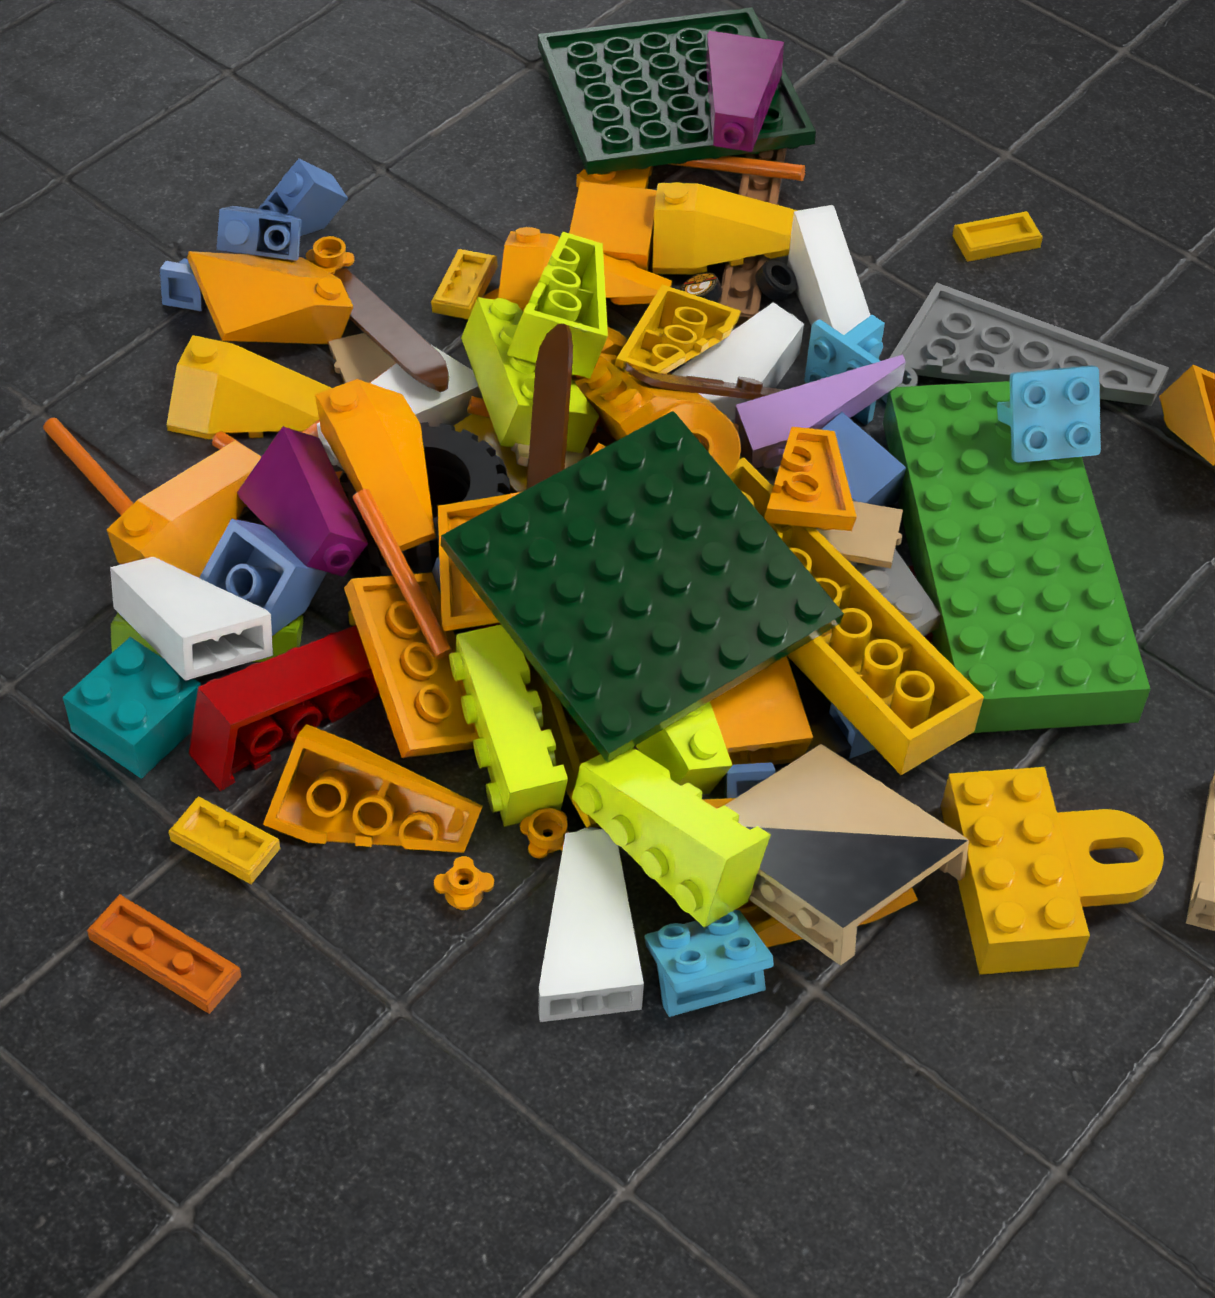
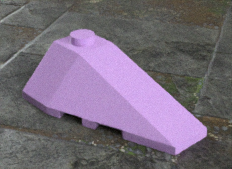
M899 355L737 404L735 423L739 425L740 456L744 457L755 469L762 466L765 468L780 466L791 427L821 430L841 412L849 418L853 417L902 383L906 364L904 356Z

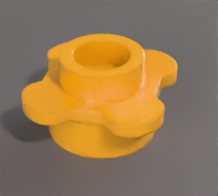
M334 236L318 239L314 243L313 249L306 253L307 260L333 275L335 271L342 269L344 266L349 267L354 263V255L346 252L345 243L340 238Z
M543 808L521 821L520 831L528 837L530 843L528 852L532 857L541 859L546 857L548 853L563 850L565 833H569L567 829V816L561 810ZM549 832L552 833V835L546 837L543 835V833Z
M466 856L456 858L454 866L445 874L437 875L434 879L436 892L444 894L447 902L459 910H469L477 906L482 901L484 892H490L494 887L493 876L490 873H482L474 866L473 860ZM462 880L469 882L467 885L459 884Z

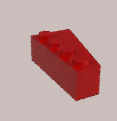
M357 625L339 632H332L324 638L301 647H294L286 653L260 663H253L243 670L220 679L210 680L198 687L189 755L220 791L234 784L235 778L233 774L249 764L254 770H257L272 761L269 752L289 740L295 743L297 735L306 724L317 728L320 722L327 717L334 723L380 695Z

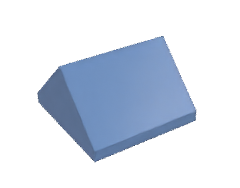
M843 412L839 413L821 430L835 431L852 501L879 506L895 504L901 494L906 467Z

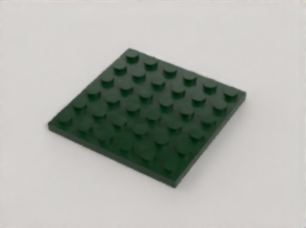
M753 7L538 34V49L587 175L606 174L612 171L627 169H646L650 166L672 163L683 164L688 161L709 158L717 159L724 156L746 153L758 154L763 151L783 148L795 149L800 146L815 144L816 130L782 66V76L752 152L713 146L706 72L707 34L709 31L769 39Z
M674 411L441 535V547L606 762L611 761L841 623L844 615L841 609Z

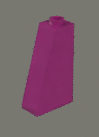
M715 31L708 32L706 72L713 146L752 152L782 76L784 42Z
M283 426L237 494L305 566L344 577L367 546L366 537L320 438Z

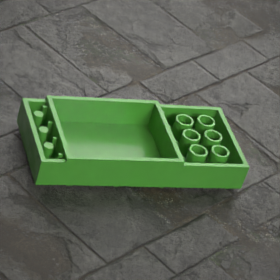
M1010 381L895 387L889 391L883 427L889 453L906 467L898 502L900 509L903 510L902 520L917 581L941 613L939 628L932 631L933 644L984 696L973 733L1139 723L1150 692V685L1082 457L1021 463L1012 460L1011 426L999 421L997 418V403L1010 401Z

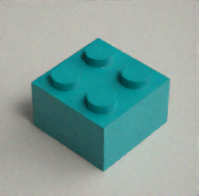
M129 637L63 696V701L73 733L142 779L192 732L197 690L201 683L194 678L185 681L162 657Z

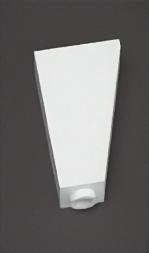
M833 205L794 211L787 266L796 277L797 287L795 292L811 326L815 321L821 319L842 335H845L868 318L870 312L836 210Z
M773 302L734 329L729 337L700 353L673 372L672 375L718 379L730 383H737L738 377H747L762 382L763 387L776 388L800 354L804 323ZM699 393L713 403L733 423H735L736 405L750 401L749 399Z
M436 347L434 348L442 355L447 364L449 372L447 390L438 392L425 386L406 373L397 363L370 383L403 394L419 422H428L430 427H439L440 423L457 424L465 417L472 415L467 413L470 397L483 398L473 370ZM319 422L317 424L318 437L332 465L342 468L321 432Z
M154 556L110 567L114 609L185 681L273 656L271 614L266 609Z
M589 827L577 832L565 833L539 983L540 1022L642 1010L644 982L619 847L603 829Z

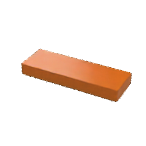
M121 894L87 930L89 940L208 1014L214 1010L242 977L240 967Z

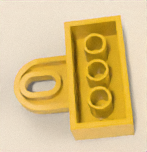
M1045 767L951 773L948 775L941 802V811L944 824L969 840L965 877L958 880L979 975L1078 967L1090 937L1082 907L1134 902L1147 895L1155 886L1164 861L1162 845L1155 832L1139 818L1119 810L1099 809L1057 813ZM1127 848L1133 851L1139 860L1130 863L1101 864L1096 862L1089 852L1099 849Z

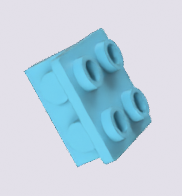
M870 315L845 335H842L821 319L815 321L811 327L804 378L805 383L807 384L879 362V356L883 349L882 337L885 323L874 315ZM876 401L853 417L864 425L870 423L873 420Z
M1091 365L1013 372L1010 374V401L997 403V418L999 421L1011 426L1013 461L1021 463L1100 454V384L1098 367Z
M740 910L728 913L705 928L697 921L685 924L674 923L644 936L646 947L657 963L662 1004L669 1017L766 990L764 969L774 966L773 955Z

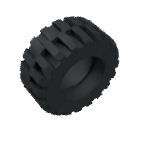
M428 422L420 423L430 496L464 502L510 494L507 468L503 460L496 455V450L484 440L478 442V436L465 429L461 432L455 431L453 425L440 423L439 427H430ZM343 470L340 476V483L368 542L354 563L361 568L363 567V573L368 577L393 576L352 498L357 492ZM438 517L433 518L435 539L402 551L413 574L432 573L436 559L439 557Z

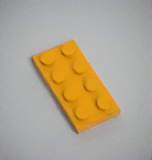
M433 573L414 574L442 628L441 595ZM380 576L351 579L344 587L401 758L474 749L473 740L479 739L475 723L467 724L463 714L461 696L466 695L463 681L454 680L449 655L436 659L394 577ZM453 630L444 631L453 649L451 653H453L456 647Z

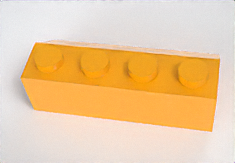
M601 353L590 379L579 375L571 377L601 419L599 426L617 441L657 420L675 406L685 403H701L716 408L713 403L699 393L664 389L638 380L625 373L622 368L615 366L617 355Z

